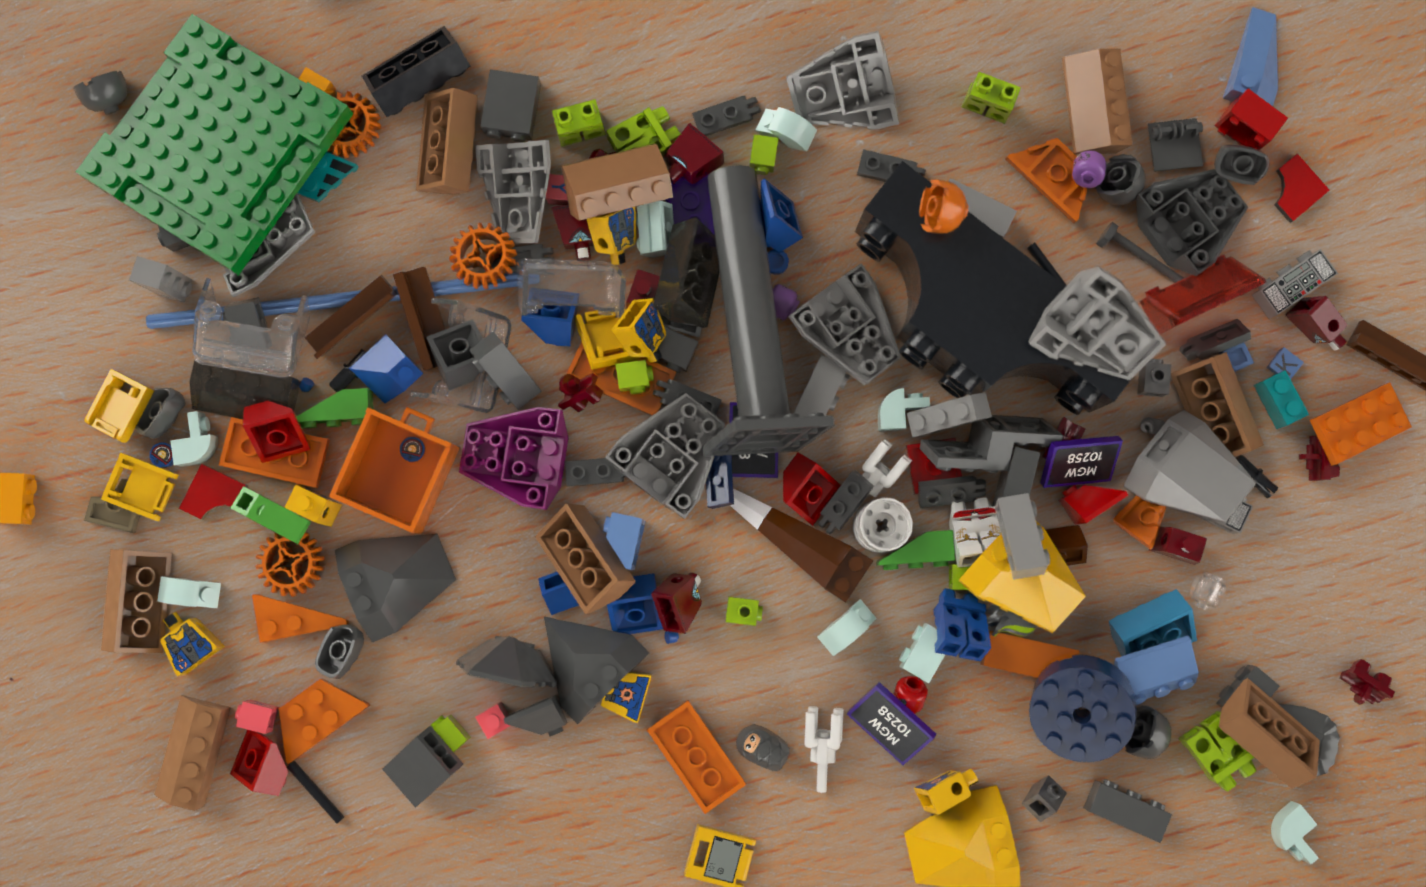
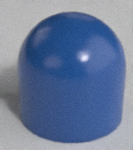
M306 377L299 384L302 392H309L314 386V382Z
M666 631L664 634L666 643L677 642L679 634Z

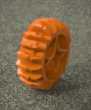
M347 91L345 97H343L341 92H337V99L348 105L353 112L348 122L351 123L355 130L350 126L348 128L345 126L328 149V152L333 150L335 156H339L342 153L345 158H349L350 152H352L354 157H358V150L367 153L366 146L368 144L374 147L375 144L371 139H378L380 136L376 130H380L382 127L377 122L381 117L378 113H375L377 111L375 105H370L371 101L367 97L362 99L360 93H356L353 96L350 91ZM365 114L366 124L362 132L359 129V124L362 120L361 117ZM348 137H356L354 140L342 142V140L345 141Z
M480 222L477 225V229L469 225L468 233L460 230L462 238L453 239L457 246L450 247L453 255L449 256L450 262L454 263L451 269L453 272H457L456 277L459 280L464 279V284L467 286L473 282L475 289H478L482 283L483 288L487 290L491 282L494 287H497L498 283L496 280L499 278L501 281L506 282L507 279L504 274L513 273L509 266L516 265V260L513 257L517 256L516 250L512 249L515 244L513 240H509V234L507 232L502 233V228L499 226L493 230L491 223H488L484 229ZM480 240H492L498 244L484 245ZM473 244L472 252L464 258L467 249ZM479 248H481L483 253H485V255L487 256L485 258L487 264H485L483 259H481V252ZM500 253H502L499 264L493 269L492 264L494 260L499 258ZM482 267L486 272L476 273L467 268Z
M275 532V540L267 537L266 542L269 546L260 545L259 548L264 551V554L256 555L257 559H262V564L255 566L256 569H263L258 578H267L263 584L264 587L272 585V593H277L280 590L281 596H287L289 592L291 597L297 596L298 591L301 594L307 593L306 586L314 588L315 584L312 579L317 581L321 579V576L316 574V572L324 571L325 569L323 566H318L319 561H325V557L317 555V553L323 550L322 547L314 548L317 539L309 540L310 534L305 532L298 543L304 548L305 552L295 554L292 548L287 546L288 542H292L289 539ZM278 550L279 560L273 565V557ZM289 558H298L291 564L292 567H283L290 561ZM308 560L307 571L305 575L301 577V575H303L301 570L302 565L304 562ZM285 571L289 578H293L294 583L283 582L277 577L276 573Z

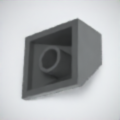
M473 319L426 337L438 370L449 391L472 382L480 373L472 363L475 357L470 352V349L483 340V337Z
M557 695L509 714L503 719L505 724L540 735L548 733L549 736L564 731L562 726L568 723L560 707Z

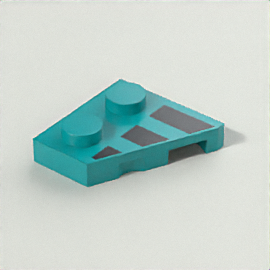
M326 152L298 191V195L319 203L328 195L330 190L336 189L346 176L352 171L356 172L359 166Z

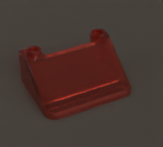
M1224 254L1219 256L1212 266H1209L1197 276L1191 275L1161 290L1157 286L1145 292L1146 297L1139 302L1145 314L1161 335L1190 319L1267 283L1265 277L1232 256L1226 258Z

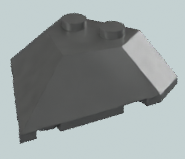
M544 616L554 675L558 681L557 691L560 707L579 724L649 652L631 634Z

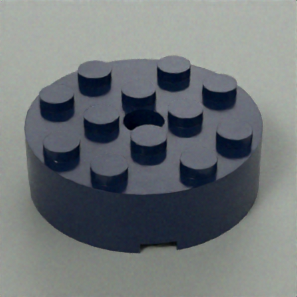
M1073 655L1072 658L1061 661L1057 660L1051 663L1037 678L1030 701V722L1038 739L1056 755L1076 762L1101 761L1118 753L1129 742L1135 728L1136 696L1128 678L1110 662L1094 656Z

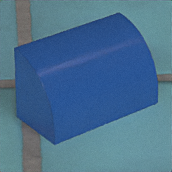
M558 572L538 578L542 596L551 615L579 605Z

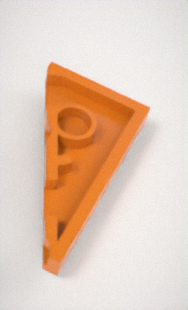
M1136 495L1113 518V521L1117 526L1151 550L1154 546L1166 507L1144 501Z
M260 594L252 595L260 643L327 630L335 626L349 625L347 619L336 615L290 604Z

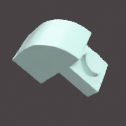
M778 107L777 111L765 109L756 131L760 135L777 137L789 148L807 152L817 129L800 115Z
M904 388L894 390L884 398L879 406L878 431H900L906 429L905 411L929 407L930 397H923V393L908 394V398H905Z
M198 411L188 412L190 437L171 440L173 464L175 466L198 465L206 462L214 455L218 446V436L208 434V431H210V421L205 416V413Z
M161 576L157 601L181 606L217 608L221 583Z
M860 599L841 617L832 622L817 638L835 656L860 637L877 618Z
M1290 801L1275 815L1272 821L1271 835L1277 847L1285 851L1289 850L1291 855L1299 862L1302 860L1313 864L1318 859V856L1302 838L1317 826V823L1301 804Z

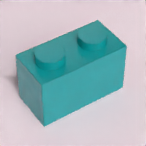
M1286 370L1253 385L1276 429L1288 426L1309 415Z

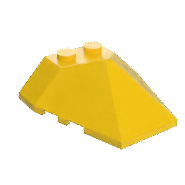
M1042 525L1044 539L1041 542L1043 550L1047 549L1050 557V565L1047 566L1044 575L1013 580L1002 534H1000L958 581L978 599L987 600L999 606L1000 609L1023 617V620L1053 633L1086 595Z
M997 785L970 791L971 796L939 815L929 816L904 832L916 884L944 887L1021 886L1020 865L1011 826Z

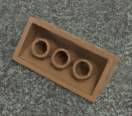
M1099 48L1063 57L1062 64L1073 154H1080L1089 150L1100 154H1116L1132 146L1121 50Z
M454 87L425 95L416 191L451 195L469 192L475 120L478 111L477 95Z
M657 144L561 166L570 215L579 221L673 197L670 174Z
M1227 352L1171 373L1185 411L1205 422L1234 457L1264 445Z
M566 503L535 536L585 614H590L621 598L636 582L629 570L624 567L585 505Z
M110 549L101 651L113 653H163L160 639L165 636L166 624L163 620L167 614V603L158 602L157 599L161 576L170 577L172 553Z
M1250 679L1243 680L1221 708L1219 727L1222 731L1232 737L1244 750H1247L1291 789L1317 778L1320 740Z
M181 695L154 793L156 797L169 805L193 811L205 806L231 707Z

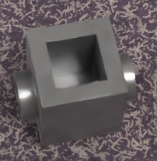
M1151 359L1139 371L1137 395L1154 397L1169 395L1171 365L1163 364L1164 360Z
M1048 775L1032 785L1022 805L1039 822H1042L1058 811L1067 793Z

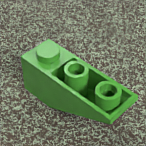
M368 388L342 389L296 416L301 428L305 429L317 428V424L326 423V427H340L342 422H351L353 426H361L367 407L373 409V392Z
M244 486L231 506L232 510L296 544L300 542L311 523L307 519Z
M953 530L924 532L878 560L876 564L883 565V570L898 569V564H908V568H923V562H933V567L949 566L948 561L955 560Z

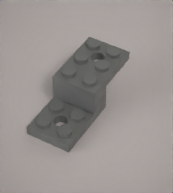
M992 415L991 418L971 424L968 442L921 439L920 450L940 470L949 471L951 468H960L963 471L973 472L975 469H983L986 472L997 473L998 470L1008 471L1014 444L1027 446L1028 443H1036L1042 447H1050L1051 442L1062 441L1063 435L1043 418Z

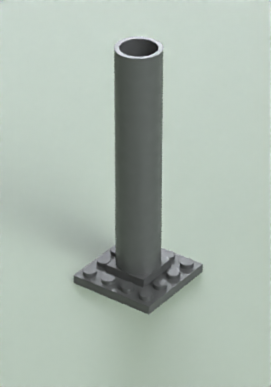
M735 165L723 167L710 173L707 181L738 417H735L715 437L710 438V441L703 446V454L705 457L798 452L835 426L833 416H824L822 412L811 413L808 417H799L797 413L790 414L757 173L754 168L749 166Z

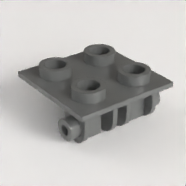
M1197 118L1148 123L1154 172L1203 166L1199 132L1203 131V124L1198 122Z

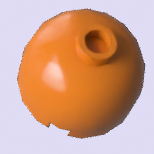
M932 180V187L925 188L920 202L919 215L920 217L925 215V224H921L926 232L949 233L955 230L967 216L968 204L966 203L963 191L957 185L949 181Z

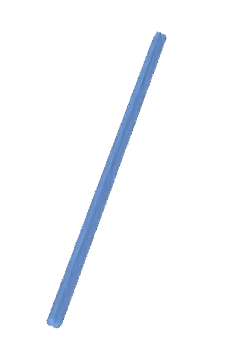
M532 270L514 272L512 274L506 273L504 274L507 279L506 282L501 281L499 278L496 280L498 286L494 287L491 282L487 290L539 284V272ZM464 279L431 282L435 296L486 290L483 288L482 283L478 289L473 287V282L467 286L464 284ZM394 286V290L398 293L397 287ZM362 290L261 302L264 316L337 308L344 306ZM399 293L390 301L401 300ZM225 306L147 315L146 325L150 329L224 321L223 311Z

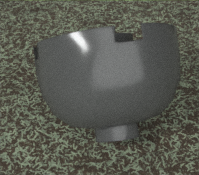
M122 71L105 73L91 78V81L86 86L84 82H81L73 87L83 106L94 112L104 111L105 115L119 111L118 105L125 101L128 94L127 83Z
M1126 154L1113 156L1109 159L1110 162L1106 164L1104 180L1095 188L1099 196L1110 204H1128L1134 201L1136 196L1143 191L1146 180L1145 172L1140 162L1134 156Z
M1150 706L1136 708L1135 728L1129 742L1125 745V751L1144 759H1152L1161 755L1168 748L1171 741L1172 729L1167 718Z

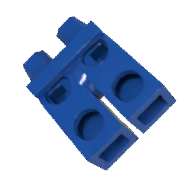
M943 589L939 595V603L933 609L935 625L937 626V641L934 644L935 653L954 657L959 654L960 658L981 661L991 649L985 614L986 604L979 603L978 598L971 593L964 594L961 599H957L954 590Z

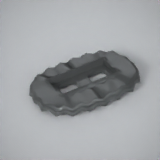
M1278 704L1320 740L1317 776L1326 774L1329 768L1335 764V756L1338 752L1340 737L1337 732V725L1327 715L1316 710L1296 705Z

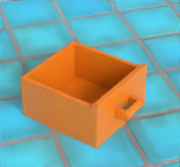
M367 407L365 417L329 497L411 533L422 534L460 447L429 434L435 418L406 407L401 420L398 421ZM411 414L427 421L424 431L405 424ZM409 437L419 438L425 446L423 457L415 462L405 460L400 454L401 443Z

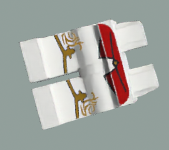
M987 497L974 500V509L970 510L966 509L965 502L963 501L959 503L952 502L949 528L953 530L957 567L971 566L1001 534L995 506L991 507Z

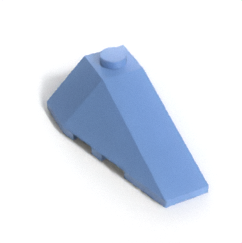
M1253 7L1249 14L1223 99L1233 102L1249 88L1273 106L1278 91L1276 15Z

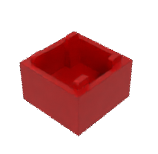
M1247 88L1229 105L1214 126L1218 128L1217 131L1221 135L1229 136L1239 145L1260 150L1271 142L1288 117Z

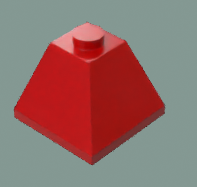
M271 401L244 407L243 428L262 463L311 450L293 409Z
M797 452L783 471V502L810 525L814 526L821 516V511L841 485L816 462Z
M1072 485L1062 492L1064 496L1058 501L1073 523L1078 525L1088 523L1129 494L1124 490L1088 485L1076 487V485Z
M247 729L230 775L252 792L279 796L281 789L286 783L288 774L279 749L275 742L262 733Z

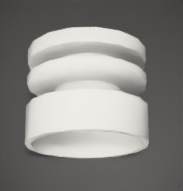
M880 498L866 503L857 511L853 519V532L855 539L863 548L871 552L883 553L900 548L908 541L912 533L913 521L909 510L903 503L893 498ZM883 521L882 527L885 530L877 531L878 525L875 522Z

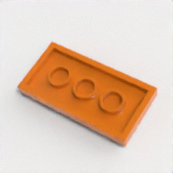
M581 341L566 374H572L580 380L594 373L598 376L596 385L603 390L604 395L652 416L660 411L662 403H660L661 398L653 395V391L655 389L664 393L665 390L656 385L657 381L660 380L667 383L668 379L674 380L677 372L656 362L651 363L645 357H640L639 360H646L647 366H652L654 380L649 381L650 388H645V392L639 394H630V391L620 392L616 365L591 370ZM620 350L616 352L603 354V357L624 352L623 350Z
M1390 382L1310 420L1331 466L1339 464L1412 428Z
M231 417L219 466L318 488L330 440L305 434L311 450L262 463L243 428V419Z
M689 700L647 729L704 814L747 785Z

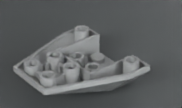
M298 193L239 276L225 268L226 273L223 276L233 297L256 287L315 233Z
M862 263L830 284L788 316L804 339L863 385L868 384L901 358L876 283Z
M685 393L621 436L605 458L621 474L652 498L685 519L701 498L714 456L704 457L703 446L710 441V438L715 437L719 431L724 429L725 423Z
M1183 410L1165 422L1138 456L1124 484V488L1144 501L1226 523L1256 485V482L1205 422Z

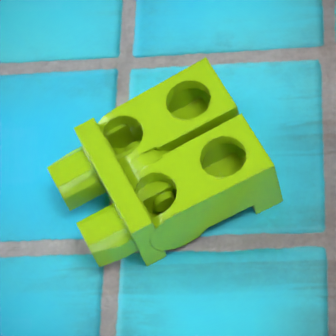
M978 72L977 77H975L973 83L971 82L961 108L982 115L988 105L985 117L1005 124L1013 110L1021 87Z
M596 99L552 110L561 147L582 142L580 135L582 131L585 141L606 135Z
M664 106L653 111L648 107L643 112L606 130V135L616 153L657 144L663 157L667 155L668 149L678 138L680 132L676 126L666 131L663 130L661 125L669 121L670 117Z
M1216 711L1199 723L1201 727L1196 725L1178 739L1195 758L1207 778L1227 792L1237 784L1231 776L1233 772L1238 770L1241 776L1246 778L1257 770L1252 762L1254 756L1247 750H1244L1239 743L1224 733L1219 727L1221 712Z

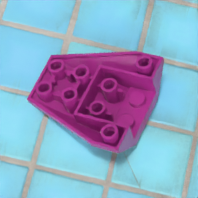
M535 407L467 423L459 473L522 507L547 510L560 490L569 440L563 410Z

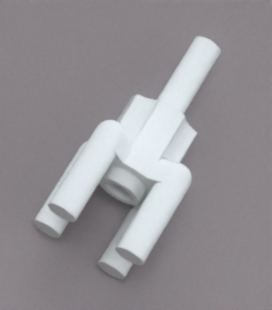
M886 439L880 442L862 466L864 471L862 476L874 485L869 493L874 497H877L884 487L890 488L912 461L911 458L904 454L891 470L881 463L880 460L892 446Z
M809 706L808 712H806L804 743L807 748H811L810 761L818 764L817 792H827L828 764L835 763L836 750L840 748V743L842 742L844 710L842 708L833 709L831 714V730L818 729V707Z

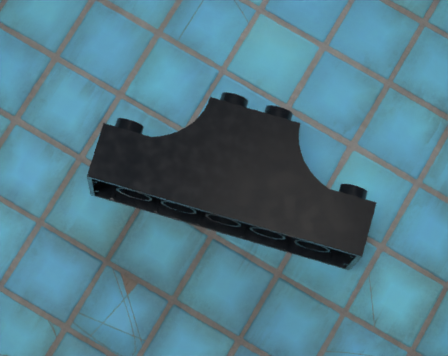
M902 161L865 207L855 230L861 236L856 243L859 249L877 262H880L884 256H887L896 263L904 279L908 296V310L905 323L896 337L904 343L899 350L901 356L919 369H923L927 363H930L944 374L938 381L940 386L955 398H961L967 394L983 393L999 380L1022 376L1039 378L1050 382L1059 389L1058 393L1054 396L1055 400L1066 410L1076 415H1079L1083 409L1090 413L1115 402L1131 380L1099 372L1097 368L1085 364L1082 366L1075 365L1074 361L1064 358H1051L1029 344V339L1044 310L1066 286L969 211L962 223L949 233L926 232L921 224H925V215L923 217L919 215L920 202L925 188H931L933 184Z

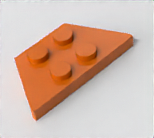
M1058 138L1046 141L1041 145H1034L1027 148V150L1015 154L1011 153L1006 157L1005 160L1070 221L1075 223L1079 219L1087 188L1077 185L1074 181L1072 171L1074 160L1077 156Z
M323 678L279 708L287 764H290L368 708L370 704L356 698L344 689H339Z

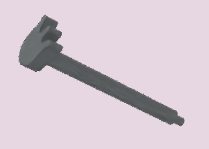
M1114 222L1107 226L1096 242L1102 248L1112 239L1182 288H1187L1191 292L1195 289L1188 280L1117 232L1119 226Z

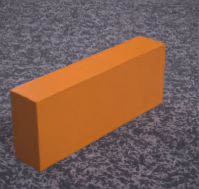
M989 630L991 649L981 660L980 665L1038 678L1041 672L1051 663L1057 660L1061 661L1072 658L1073 655H1079L1080 650L1003 633L993 636L991 635L993 631Z

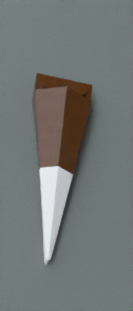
M733 488L734 505L730 506L825 590L846 603L873 563V560L852 546Z

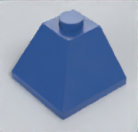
M765 178L761 180L760 202L766 245L780 253L803 238L793 201Z
M530 288L521 320L546 344L571 347L575 331V315H577L579 294Z
M387 334L380 338L349 367L384 403L403 393L423 375L422 370Z
M655 573L633 576L636 582L621 598L607 605L612 631L636 634L662 630L663 627L651 595L657 588Z

